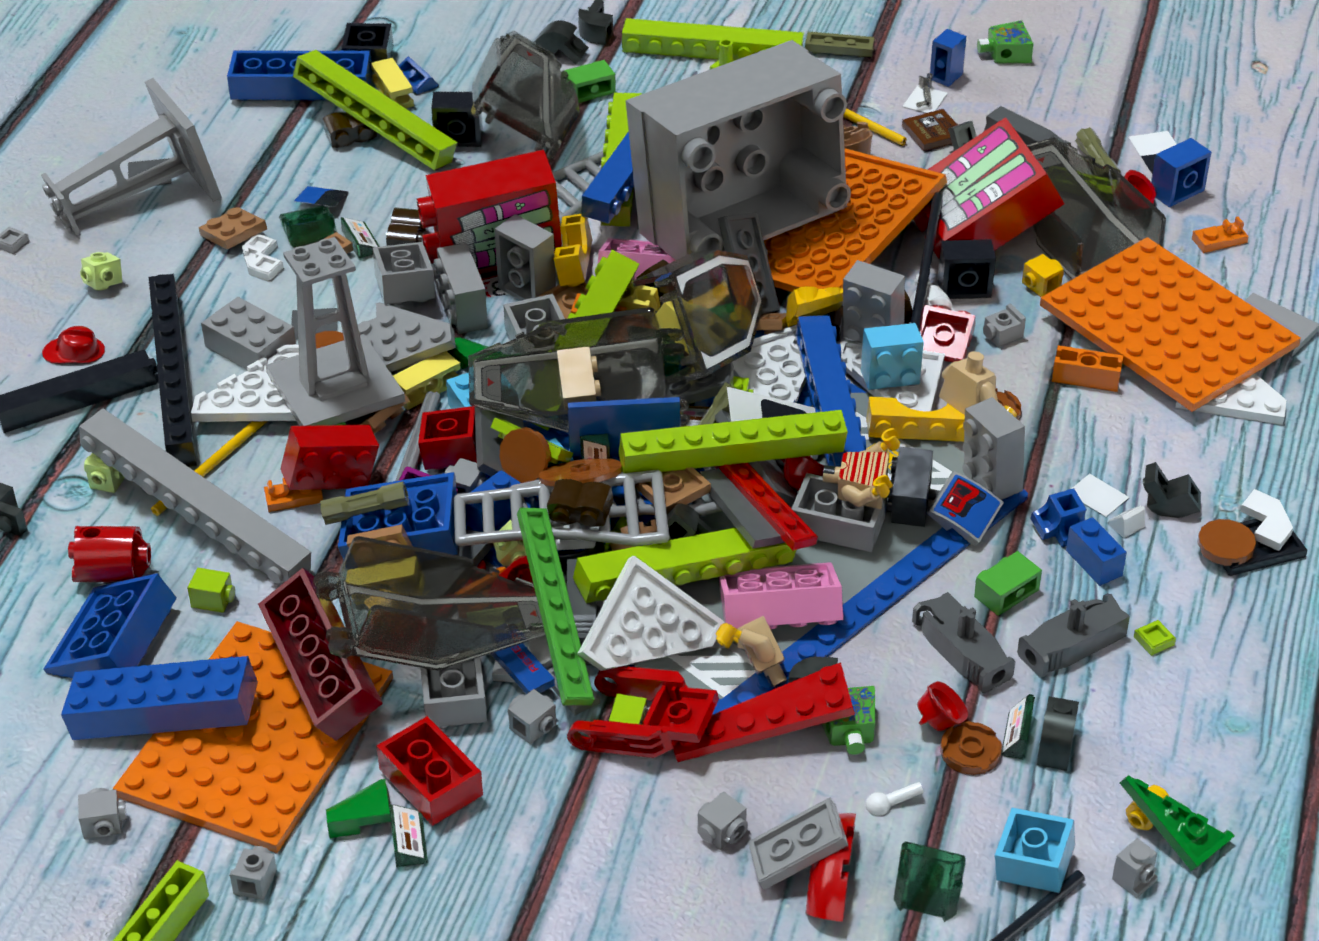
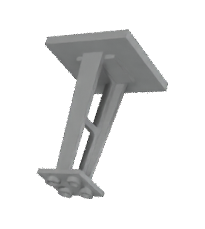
M154 78L145 81L159 119L56 184L51 181L46 173L41 175L45 183L42 185L46 196L52 200L50 206L56 216L60 217L65 228H71L76 235L80 234L75 222L76 219L186 172L191 174L213 202L222 198L195 126ZM167 137L171 150L175 155L173 158L129 179L124 178L120 169V164L123 161ZM108 170L113 171L117 181L114 186L77 203H71L69 198L70 192Z
M335 237L322 239L319 242L283 252L285 260L296 275L299 355L267 364L266 371L299 426L336 425L405 402V393L365 334L360 335L346 276L347 273L356 271V268ZM332 278L337 310L323 316L314 317L312 284ZM340 321L344 340L316 349V329L320 326Z

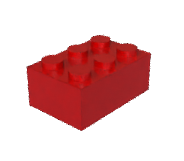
M370 425L291 426L280 470L289 490L349 489L368 486L379 444Z
M428 716L376 745L379 770L432 826L483 796L481 770Z

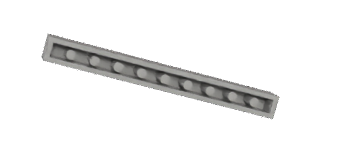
M104 408L79 426L80 445L84 450L92 452L107 466H112L122 473L127 480L133 481L142 487L147 494L158 498L167 508L181 514L188 523L195 524L201 528L207 536L221 542L231 553L241 556L251 567L261 570L274 583L282 585L302 568L308 572L311 570V551Z

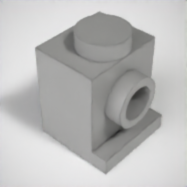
M1010 303L1006 305L1005 310L985 317L983 333L997 347H1001L1024 337L1026 317Z
M1138 838L1116 855L1112 880L1138 898L1158 880V876L1155 875L1157 852Z
M256 846L253 850L244 848L235 869H232L230 872L233 894L264 900L277 871L274 854H271L263 846Z

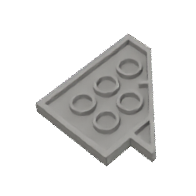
M380 302L376 303L377 317L358 324L360 335L365 334L390 372L456 348L454 330L450 323Z

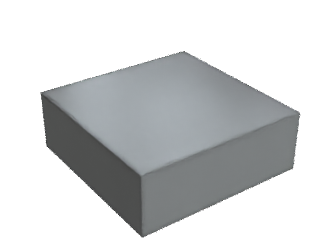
M11 227L0 233V249L12 254L29 242L27 233Z

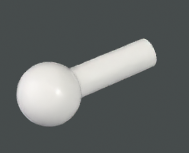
M917 782L887 795L875 792L867 798L866 808L872 815L882 816L889 812L891 806L921 795L924 791L920 782Z

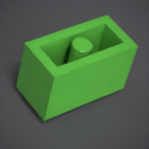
M605 60L562 71L563 90L573 104L616 93V76Z
M1017 551L1009 557L1002 558L988 570H983L978 574L975 580L974 597L999 616L1040 589L1042 569Z

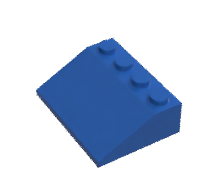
M680 397L568 403L569 451L573 452L572 458L574 461L584 459L583 440L606 446L607 459L620 461L619 446L621 433L680 427Z
M444 473L346 489L345 496L349 497L404 481L409 495V506L369 512L353 516L341 522L338 549L346 568L358 566L347 546L348 535L401 524L419 560L458 554L454 526V497L457 495L455 473Z
M158 573L94 587L43 670L47 674L73 678L74 673L80 671L138 666L141 659L146 655L153 638L159 633V628L164 619L170 614L171 607L177 597Z

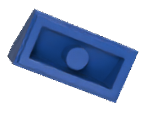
M409 56L398 65L417 95L439 86Z

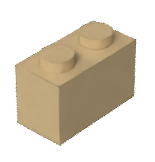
M581 347L557 350L564 410H568V403L596 401V397L601 396L599 380H594L593 373L598 372L596 356L590 355V348Z

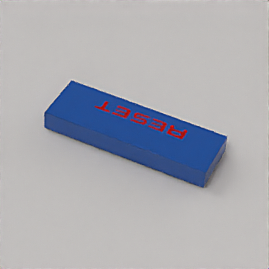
M504 625L481 637L482 645L505 639L515 634L507 625ZM520 640L488 650L525 694H528L533 689L542 693L555 686V678Z

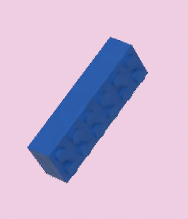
M233 50L227 74L230 99L241 101L327 100L293 77L297 57L311 51ZM319 51L367 84H371L370 51Z
M248 656L80 671L74 673L61 716L72 740L247 725L258 681Z

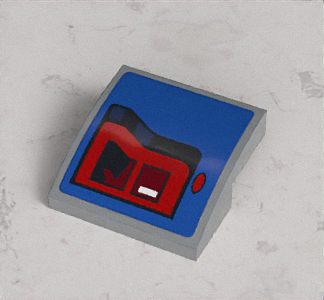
M954 471L950 474L926 513L946 531L953 528L974 546L981 541L1004 502L979 483Z

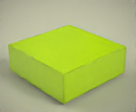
M1159 620L1134 631V638L1151 656L1174 646L1176 642L1173 634Z

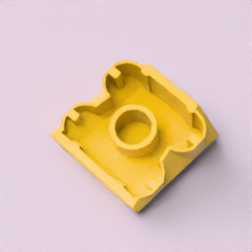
M806 286L794 289L787 300V326L796 325L800 316H822L838 310L843 304V288L829 287L818 289Z

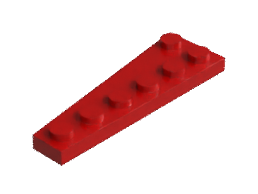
M841 662L832 666H826L820 671L713 714L700 743L676 742L674 753L677 762L855 715Z

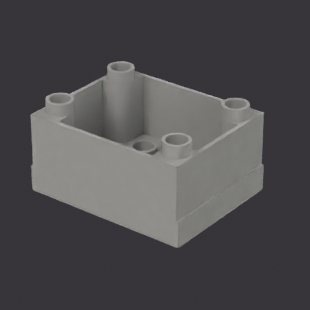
M793 40L625 100L639 233L653 245H658L687 270L717 255L726 256L718 222L720 217L757 212L763 240H766L847 208V203L851 197V190L846 184L843 115L847 108V100L842 95L841 73L811 55L807 49Z

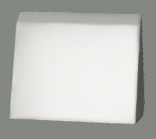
M1140 505L1126 510L1109 519L1108 524L1123 538H1126L1145 527V508Z

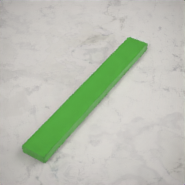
M519 508L517 512L518 522L562 705H591L594 701V696L585 660L577 654L581 644L547 508Z

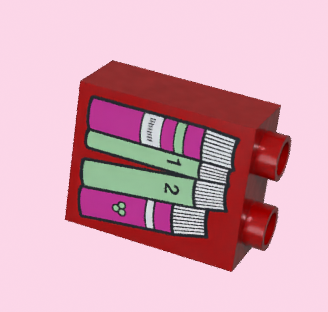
M1006 117L927 169L946 174L947 183L939 191L943 198L933 250L938 259H940L941 241L992 239L995 251L1065 204L1045 170ZM932 199L913 218L921 232L927 229Z
M544 150L425 175L429 196L416 198L422 227L428 228L433 226L434 233L422 235L423 245L431 264H434V259H438L437 248L467 243L479 274L497 271L495 228L515 214L553 233L554 254L556 248L562 247L556 181Z

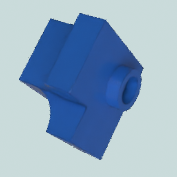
M1072 488L1049 495L1046 504L1032 512L1030 519L1042 540L1056 537L1060 546L1064 547L1067 546L1069 527L1084 521L1087 509L1076 490Z

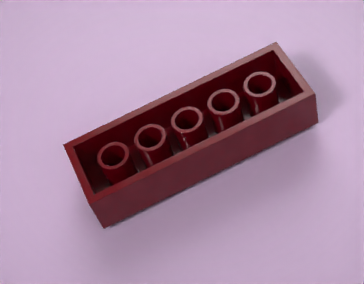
M302 568L258 604L316 728L337 741L383 704L359 654L355 652L354 644L324 584Z

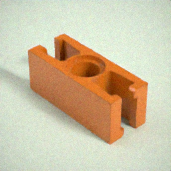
M1058 345L1052 382L1117 392L1124 355Z

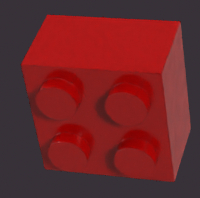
M475 406L422 412L418 445L425 470H440L450 465L455 466L460 458L477 463Z

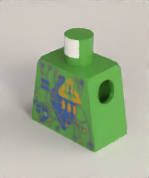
M1022 20L991 26L988 31V39L977 40L978 52H990L996 63L1032 62L1034 44Z
M875 686L848 688L855 715L822 724L831 745H846L847 752L856 755L864 751L865 743L873 741Z

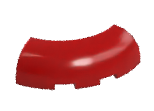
M856 813L839 814L848 845L811 865L805 910L807 915L843 922L849 872L843 871V865L850 864Z

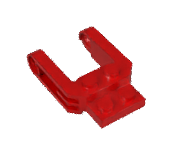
M628 666L599 670L595 677L594 685L602 694L611 697L622 694L647 698V700L653 701L643 721L644 725L604 720H593V722L579 720L572 723L567 733V739L574 747L580 750L656 758L674 749L677 741L700 743L718 703L719 696L717 690L689 688L679 671ZM605 677L613 679L617 684L607 681ZM579 732L585 733L589 737L583 736Z

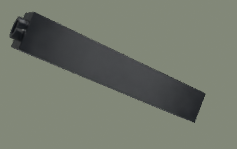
M145 349L1 394L0 427L3 433L10 432L156 385L155 373H158L156 361L154 358H149Z

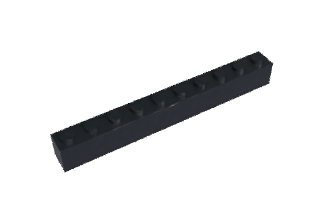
M160 274L148 278L165 449L167 453L186 466H197L174 274Z

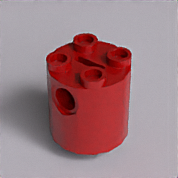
M75 526V542H69L68 557L69 559H74L72 567L73 582H120L142 577L151 563V545L143 540L142 531L139 526Z

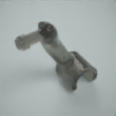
M927 73V77L919 76L918 86L923 89L924 101L917 102V108L925 105L927 107L931 106L930 88L932 87V73Z

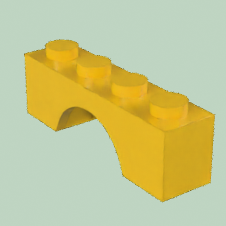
M581 214L562 217L560 228L563 247L556 248L554 254V263L560 286H578L584 283L586 279L593 238L588 218L581 216Z
M869 397L866 415L868 437L881 438L885 430L894 428L899 434V439L964 442L963 422L965 421V415L948 403L939 410L918 411L902 405L896 398Z

